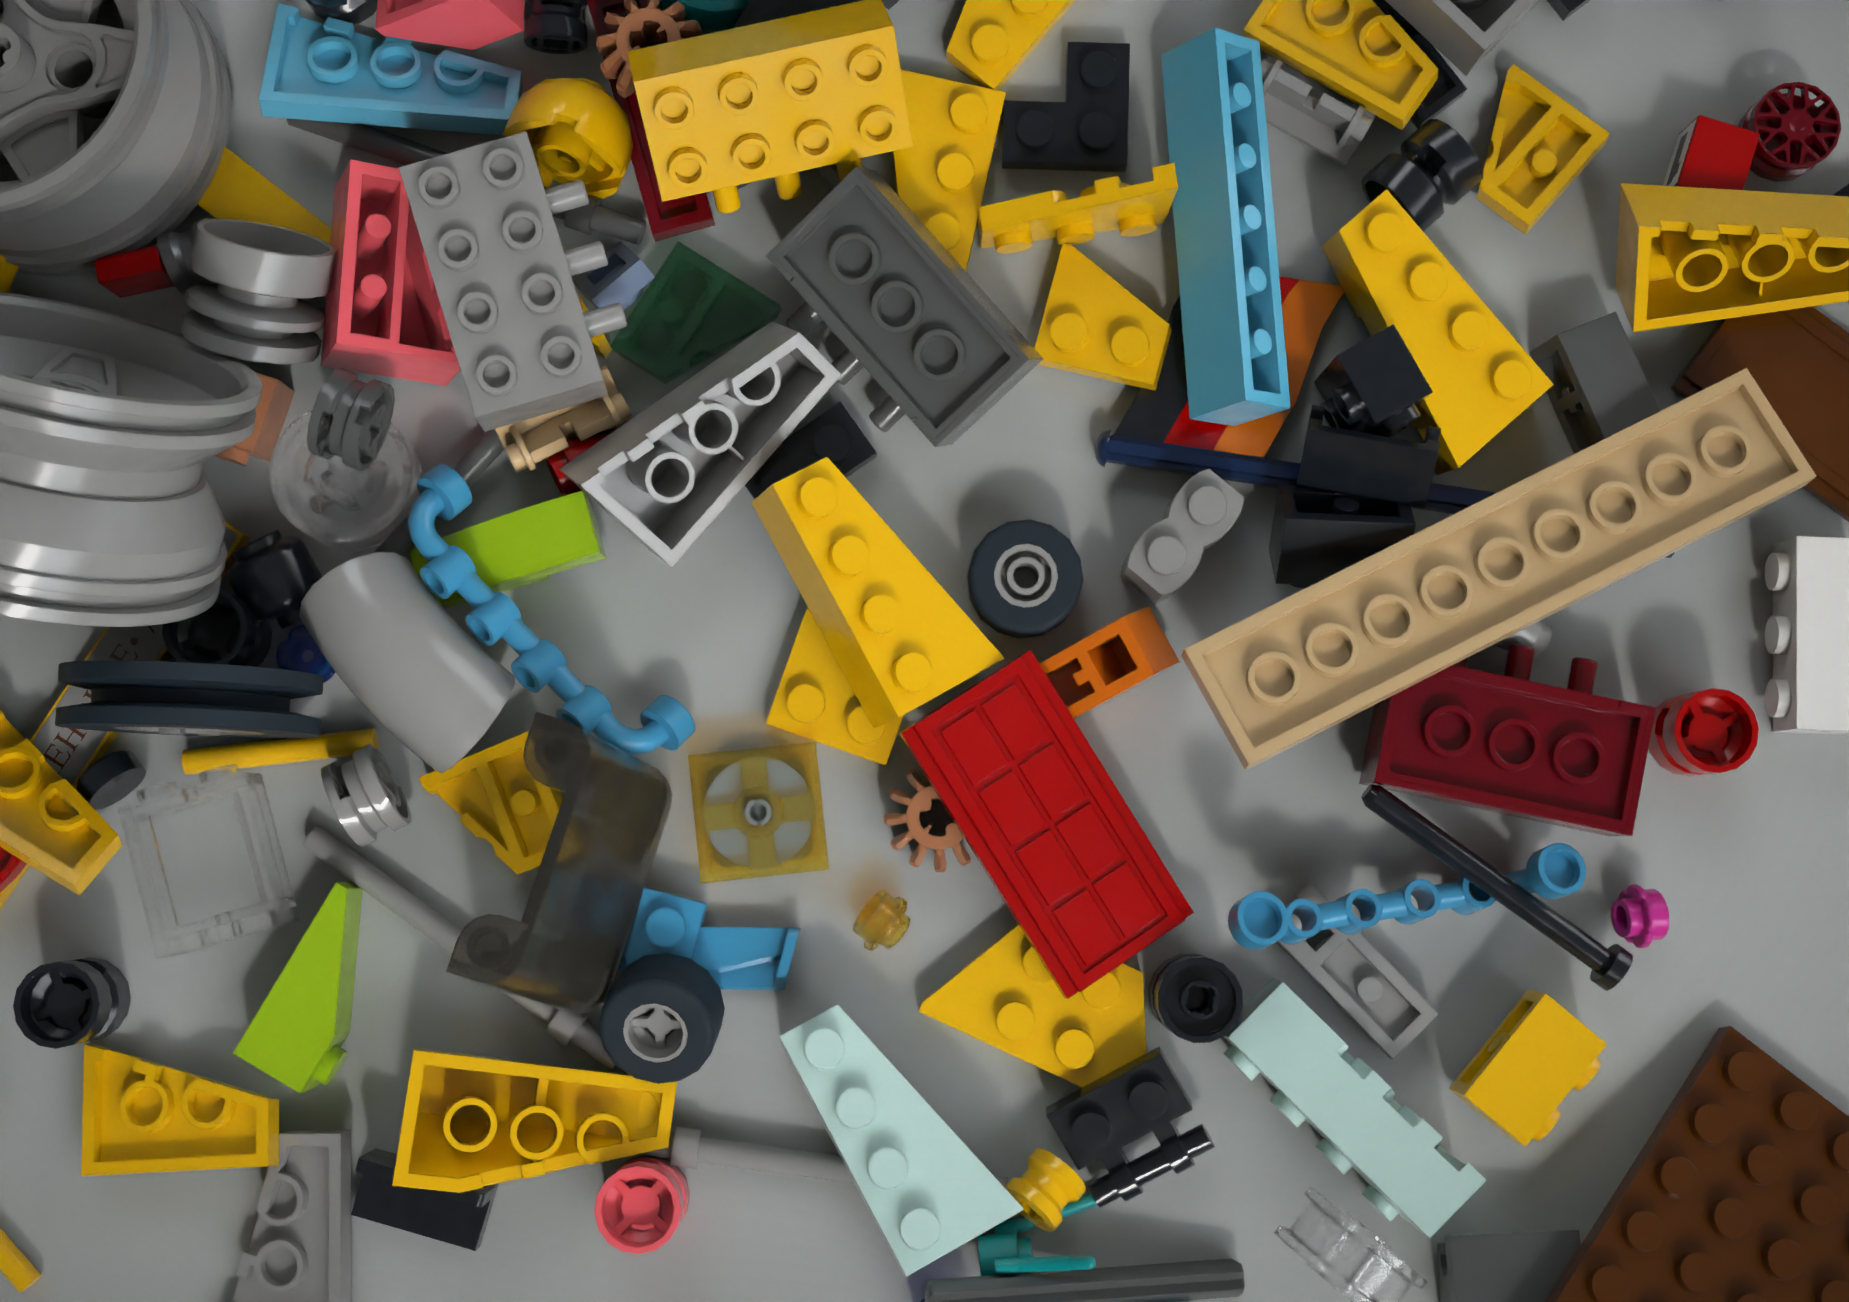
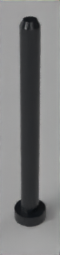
M1371 784L1366 788L1361 798L1368 809L1592 969L1590 974L1592 982L1608 991L1624 978L1633 961V955L1619 944H1614L1607 949L1381 785Z

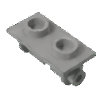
M1267 54L1261 62L1266 123L1340 164L1347 166L1372 124L1375 115L1367 111L1366 107L1353 103L1279 59Z

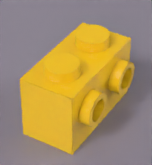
M1528 989L1448 1089L1508 1139L1526 1147L1531 1139L1539 1141L1552 1130L1561 1114L1557 1107L1573 1088L1576 1091L1582 1089L1596 1075L1601 1066V1060L1597 1057L1607 1046V1043L1548 994Z

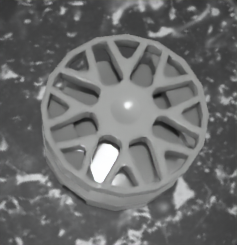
M371 744L353 752V760L343 763L338 759L321 768L324 789L339 821L353 841L361 847L376 841L377 833L388 827L396 831L411 823V813L401 787H396L390 776L392 773L390 766L377 748L373 749Z

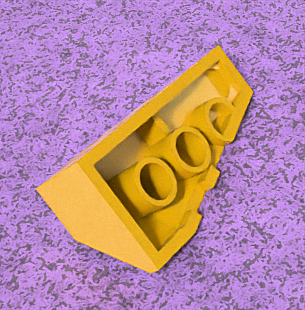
M413 1048L392 1186L462 1193L520 1178H531L545 1175V1173L668 1148L677 1081L657 1084L636 1079L627 1074Z

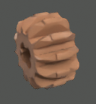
M624 0L627 13L625 18L607 12L604 22L610 34L598 36L596 39L598 52L606 56L600 64V68L604 78H618L616 88L618 94L623 98L635 92L627 51L649 47L651 42L663 44L702 35L698 21H684L686 16L685 6L679 0L671 4L664 11L661 0H647V8L638 9L635 0Z
M914 769L906 773L907 780L917 793L911 798L903 791L892 788L889 798L908 808L906 814H885L884 824L894 826L907 823L909 831L891 840V846L894 850H898L914 838L919 843L909 860V864L914 867H918L922 863L926 850L929 848L935 850L933 863L935 871L945 872L947 863L944 849L950 847L957 861L963 866L971 862L969 853L960 844L964 837L955 823L946 825L945 835L940 837L932 836L928 833L931 825L924 829L921 826L920 812L929 811L932 800L940 798L932 785L924 786L920 775Z

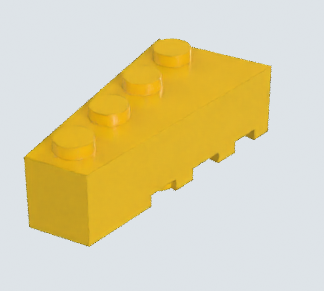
M1387 189L1321 245L1357 318H1362L1370 336L1394 324L1433 391L1417 406L1421 416L1411 422L1413 428L1417 427L1423 441L1428 426L1441 428L1439 436L1440 448L1434 470L1437 476L1461 467L1554 385Z

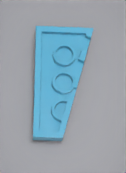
M277 3L259 95V104L263 117L502 135L512 110L523 93L522 71L449 50H444L439 55L416 50L413 47L412 40L386 37L384 41L354 32L353 23L328 17L325 23H320L300 17L299 8Z

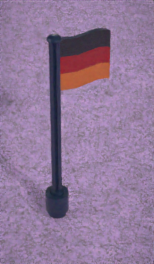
M1279 276L1291 408L1237 426L1189 418L1179 296L1167 322L1170 324L1172 332L1156 391L1141 388L1115 433L1110 435L1111 430H1106L1100 434L1095 445L1097 462L1102 467H1105L1106 462L1188 475H1196L1201 471L1211 469L1220 478L1228 481L1278 488V485H1297L1300 463L1263 457L1297 401L1321 330L1334 307L1345 294L1341 285ZM1431 483L1425 508L1411 506V508L1455 514L1496 492ZM1674 553L1666 556L1665 558H1671L1674 555Z

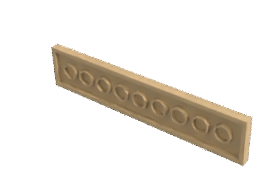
M1745 368L1185 648L1181 657L1246 771L1798 490L1811 482L1816 477V474L1748 369Z

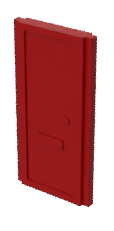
M1031 650L1014 658L899 733L1064 998L1068 999L1077 992L1083 991L1184 922L1188 916L1194 913Z

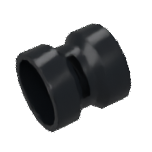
M526 0L531 6V16L524 23V43L526 46L549 54H573L583 51L587 47V26L581 20L582 10L588 5L587 0Z

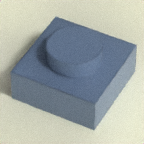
M620 241L606 253L607 266L584 272L573 281L586 299L596 308L617 302L621 303L623 310L628 308L640 298L644 290L643 287L655 278L644 262Z

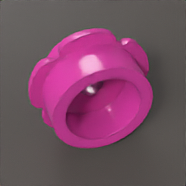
M1633 884L1629 885L1627 889L1622 890L1618 899L1612 903L1611 922L1615 932L1620 937L1625 938L1628 943H1633L1636 948H1646L1652 941L1661 940L1666 936L1669 929V911L1664 897L1658 890L1643 889L1641 886Z

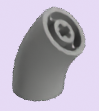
M374 552L352 558L327 572L312 585L301 601L299 617L339 678L361 704L391 734L437 772L443 773L452 768L473 748L497 718L514 687L515 676L493 659L454 621L421 580L410 561L397 553Z

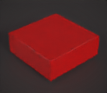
M155 246L98 258V261H94L98 283L119 298L175 286L163 264L159 249Z

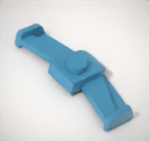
M551 863L537 911L538 926L621 972L627 965L645 955L670 953L690 958L708 970L722 990H785L801 929L793 927H702L708 903L644 887L637 909L555 863Z

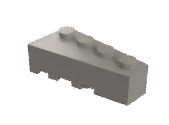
M772 321L559 470L648 550L673 567L842 374L800 332Z

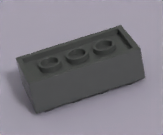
M856 166L766 255L806 301L786 320L788 327L800 332L805 337L823 320L847 347L831 363L842 374L837 382L841 385L847 384L865 367L888 393V396L869 414L874 425L883 432H887L906 414L934 447L951 445L1043 360V357L877 171Z

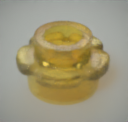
M881 890L862 908L854 922L853 932L865 940L864 948L866 950L872 951L878 947V944L890 949L903 937L911 922V918L905 914L908 902L900 896L894 898L885 890Z

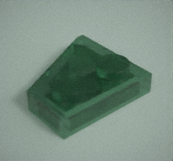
M678 241L627 318V326L620 329L610 347L619 356L664 384H667L775 320L782 309L781 305Z

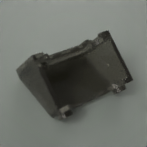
M536 712L524 748L523 757L526 768L537 782L549 788L565 792L522 920L518 921L502 915L492 914L474 918L464 926L457 938L446 972L475 984L558 1010L584 1014L594 1011L603 1004L612 988L640 903L643 888L646 885L670 813L673 794L670 783L659 769L568 721Z

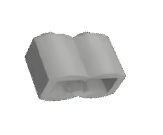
M1206 469L1194 475L1181 487L1169 503L1162 520L1147 529L1135 543L1124 561L1121 577L1154 604L1169 598L1195 572L1202 553L1213 547L1234 525L1241 513L1244 496L1211 469Z

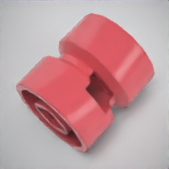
M639 1155L628 1159L606 1179L597 1194L594 1214L598 1230L609 1244L622 1252L642 1254L658 1249L671 1238L688 1210L690 1198L687 1178L679 1167L671 1166V1161L667 1158Z

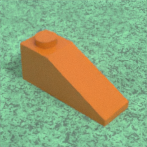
M1150 606L1117 619L1039 664L1073 719L1180 661Z

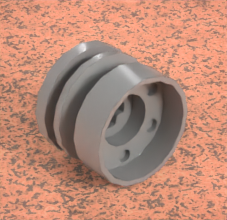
M220 218L206 219L198 222L195 227L190 266L195 273L215 283L195 285L186 291L185 301L193 310L188 311L182 317L181 333L184 339L198 347L246 361L272 364H302L315 361L319 356L322 340L313 331H318L324 326L325 315L321 309L301 299L322 297L330 291L336 250L331 244L317 237L271 224Z

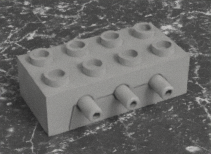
M527 131L399 167L475 418L484 432L608 396L591 337L626 327L625 314L619 302L586 312L582 311L572 276L607 266V256L601 241L564 251L553 218L554 214L589 204L584 182L576 180L545 189Z

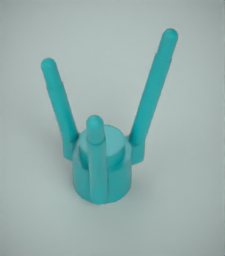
M1091 1193L1082 1195L1076 1202L1068 1203L1061 1211L1062 1218L1097 1206ZM1024 1216L1016 1219H1007L994 1227L995 1234L978 1236L981 1276L1093 1269L1096 1266V1260L1092 1256L1033 1257L1031 1237L1018 1238V1234L1038 1226L1034 1225Z

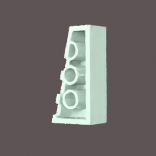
M1272 978L1242 1009L1237 1024L1224 1036L1231 1046L1223 1054L1250 1081L1260 1073L1277 1090L1269 1099L1270 1102L1296 1128L1306 1120L1323 1137L1315 1147L1343 1175L1351 1167L1357 1171L1369 1184L1361 1194L1389 1222L1399 1214L1403 1219L1431 1238L1487 1181L1469 1162L1465 1164L1449 1155L1440 1146L1443 1143V1137L1408 1106L1403 1104L1401 1107L1393 1099L1396 1094L1392 1087L1360 1058L1354 1059L1346 1051L1349 1048L1348 1045L1284 982Z
M839 1005L830 1008L780 1036L783 1049L903 1276H909L1024 1210Z

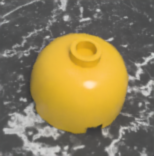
M586 78L546 79L521 95L512 110L502 135L508 137L527 131L543 185L550 188L553 180L561 184L582 180L588 195L604 199L615 194L626 173L633 149L628 116L615 99L600 84Z

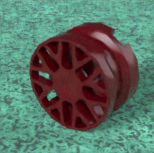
M1803 82L1783 83L1768 91L1758 102L1750 107L1738 125L1740 128L1760 134L1750 170L1757 176L1774 182L1791 181L1810 171L1817 163L1826 159L1836 147L1841 132L1839 111L1831 97L1818 87ZM1795 88L1801 89V96L1794 95ZM1788 89V93L1782 94L1779 90ZM1808 91L1812 92L1817 97L1814 99H1810ZM1822 100L1824 103L1817 107L1815 103Z

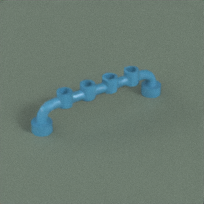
M440 463L417 480V490L420 496L411 506L408 527L412 542L420 554L428 561L420 569L423 582L433 594L442 599H447L457 591L474 608L465 619L469 630L480 642L492 646L500 638H503L515 650L519 657L511 663V670L523 687L537 693L544 686L548 685L565 702L556 711V715L562 727L570 735L577 739H584L593 731L614 750L634 755L649 753L659 746L674 751L695 732V723L690 713L680 702L668 695L658 696L641 712L640 721L643 726L642 728L632 729L623 725L611 713V705L607 698L595 687L584 685L566 667V659L560 649L545 638L539 639L521 620V613L516 604L504 593L494 592L476 574V567L469 555L456 545H448L436 531L434 525L436 516L444 520H452L472 503L471 491L460 474L450 466Z
M1554 843L1534 852L1528 859L1525 869L1503 874L1531 894L1536 892L1547 899H1559L1576 892L1582 887L1586 878V866L1582 856L1576 849L1564 843ZM1463 876L1451 882L1436 885L1424 879H1417L1397 888L1393 892L1374 894L1367 889H1357L1336 901L1315 904L1309 899L1301 898L1284 906L1282 901L1275 895L1265 891H1256L1233 904L1228 915V927L1231 935L1240 945L1248 949L1258 950L1277 941L1294 945L1316 935L1320 930L1336 928L1344 934L1353 935L1374 926L1379 920L1394 918L1401 924L1412 925L1433 916L1439 910L1452 909L1461 915H1470L1491 906L1496 900ZM1469 887L1473 890L1475 899L1471 896ZM1411 895L1416 899L1418 909L1412 904ZM1352 904L1358 908L1360 920L1353 914ZM1292 913L1300 919L1302 924L1301 930L1294 925Z

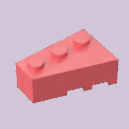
M350 159L334 188L330 244L336 250L330 291L326 294L320 366L336 369L344 368L355 372L447 386L460 371V366L400 171L397 168Z

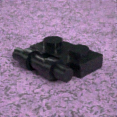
M1160 1046L1046 1107L1047 1118L1078 1170L1099 1159H1102L1109 1173L1088 1184L1090 1193L1100 1208L1120 1197L1124 1201H1128L1143 1193L1142 1185L1172 1169L1176 1174L1195 1165L1193 1158L1215 1147L1203 1124L1180 1135L1172 1121L1193 1110L1191 1100ZM1153 1131L1160 1146L1129 1162L1122 1147Z

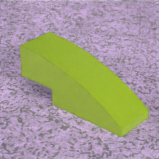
M583 490L526 507L442 537L448 545H456L469 555L476 567V574L494 592H505L550 579V574L607 559L591 499ZM416 548L410 551L413 567L421 578L420 569L428 561ZM457 591L447 599L439 598L433 594L444 609L467 602Z

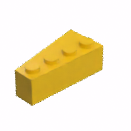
M1620 183L1615 289L1632 331L1638 332L1849 301V196Z
M828 457L772 484L751 502L873 728L905 715L1005 659Z

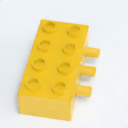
M862 0L627 51L662 202L712 191L717 211L720 213H732L741 206L737 185L774 177L778 196L784 200L795 199L802 194L800 171L836 164L839 182H841L856 166L862 167L861 158L913 147L894 25L882 0Z

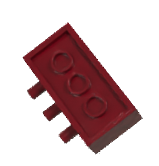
M1511 644L1508 650L1504 676L1466 668L1468 658L1375 704L1359 784L1366 786L1371 784L1381 785L1390 791L1604 836H1632L1656 707L1594 695L1593 688L1598 663L1592 659L1580 657L1572 659L1567 689L1529 681L1535 650L1529 646Z

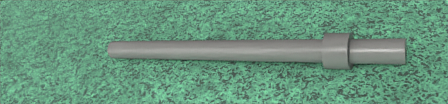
M316 826L308 834L303 842V846L546 1023L548 1026L545 1032L566 1047L572 1042L611 1072L615 1069L616 1064L603 1048L599 1030L587 1021L590 1016L588 1013L570 1000H567L564 1004L321 826Z
M676 1126L675 1133L670 1132L668 1148L638 1154L671 1159L670 1165L697 1169L698 1163L854 1183L840 1155L703 1137L702 1130ZM994 1176L1003 1187L1007 1185L1008 1177Z

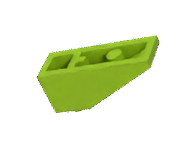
M351 881L335 883L233 1052L236 1056L298 1093H303L317 1087L319 1082L328 1085L340 1070L348 1054L341 1046L351 1029L362 889Z

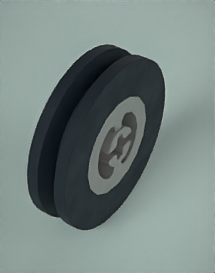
M129 660L63 662L58 667V682L91 690V703L57 707L55 726L95 731L243 738L320 737L321 719L290 712L289 709L290 699L323 694L324 677L318 674L285 669L209 663Z

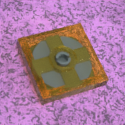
M816 742L688 755L701 884L830 870Z

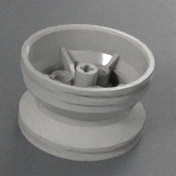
M0 0V14L3 13L0 19V167L10 164L20 179L0 182V254L7 258L6 262L19 267L17 272L40 276H73L96 272L94 261H98V258L156 245L157 236L176 229L192 212L204 195L216 173L224 148L226 147L231 118V92L227 67L219 43L208 22L190 0H114L122 18L124 29L95 24L100 5L104 0ZM92 71L89 80L80 87H77L79 79L85 73ZM82 115L91 118L106 117L93 135L84 142Z
M0 292V615L78 626L134 627L167 624L197 616L213 606L219 595L221 574L224 571L227 557V548L223 541L226 524L202 467L204 460L244 441L253 433L257 414L255 408L260 402L263 387L259 376L236 358L198 347L184 339L182 334L162 327L80 305Z

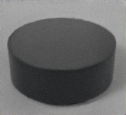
M116 751L102 757L87 768L78 779L76 790L95 810L102 809L120 801L132 792L143 781L146 770L131 751Z

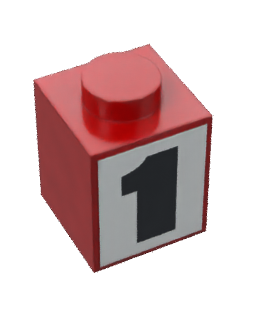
M1703 115L1697 116L1678 135L1663 186L1743 190L1760 134Z

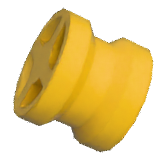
M1037 1148L1027 1158L1028 1169L1021 1177L1012 1178L1004 1188L1023 1207L1024 1210L1019 1212L1039 1228L1048 1232H1054L1062 1222L1061 1211L1068 1203L1078 1201L1086 1192V1186L1078 1174L1064 1161L1045 1149Z

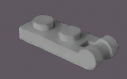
M1310 883L1295 895L1296 899H1309L1315 904L1330 902ZM1292 913L1294 925L1301 930L1302 924L1300 919ZM1336 928L1327 929L1329 934L1314 949L1305 940L1294 945L1285 944L1281 941L1276 942L1388 1058L1395 1059L1439 1015L1360 932L1348 935Z

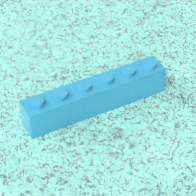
M1213 28L1162 54L1161 60L1169 163L1175 162L1178 190L1173 200L1189 418L1237 426L1290 409L1291 407L1260 44L1257 40Z

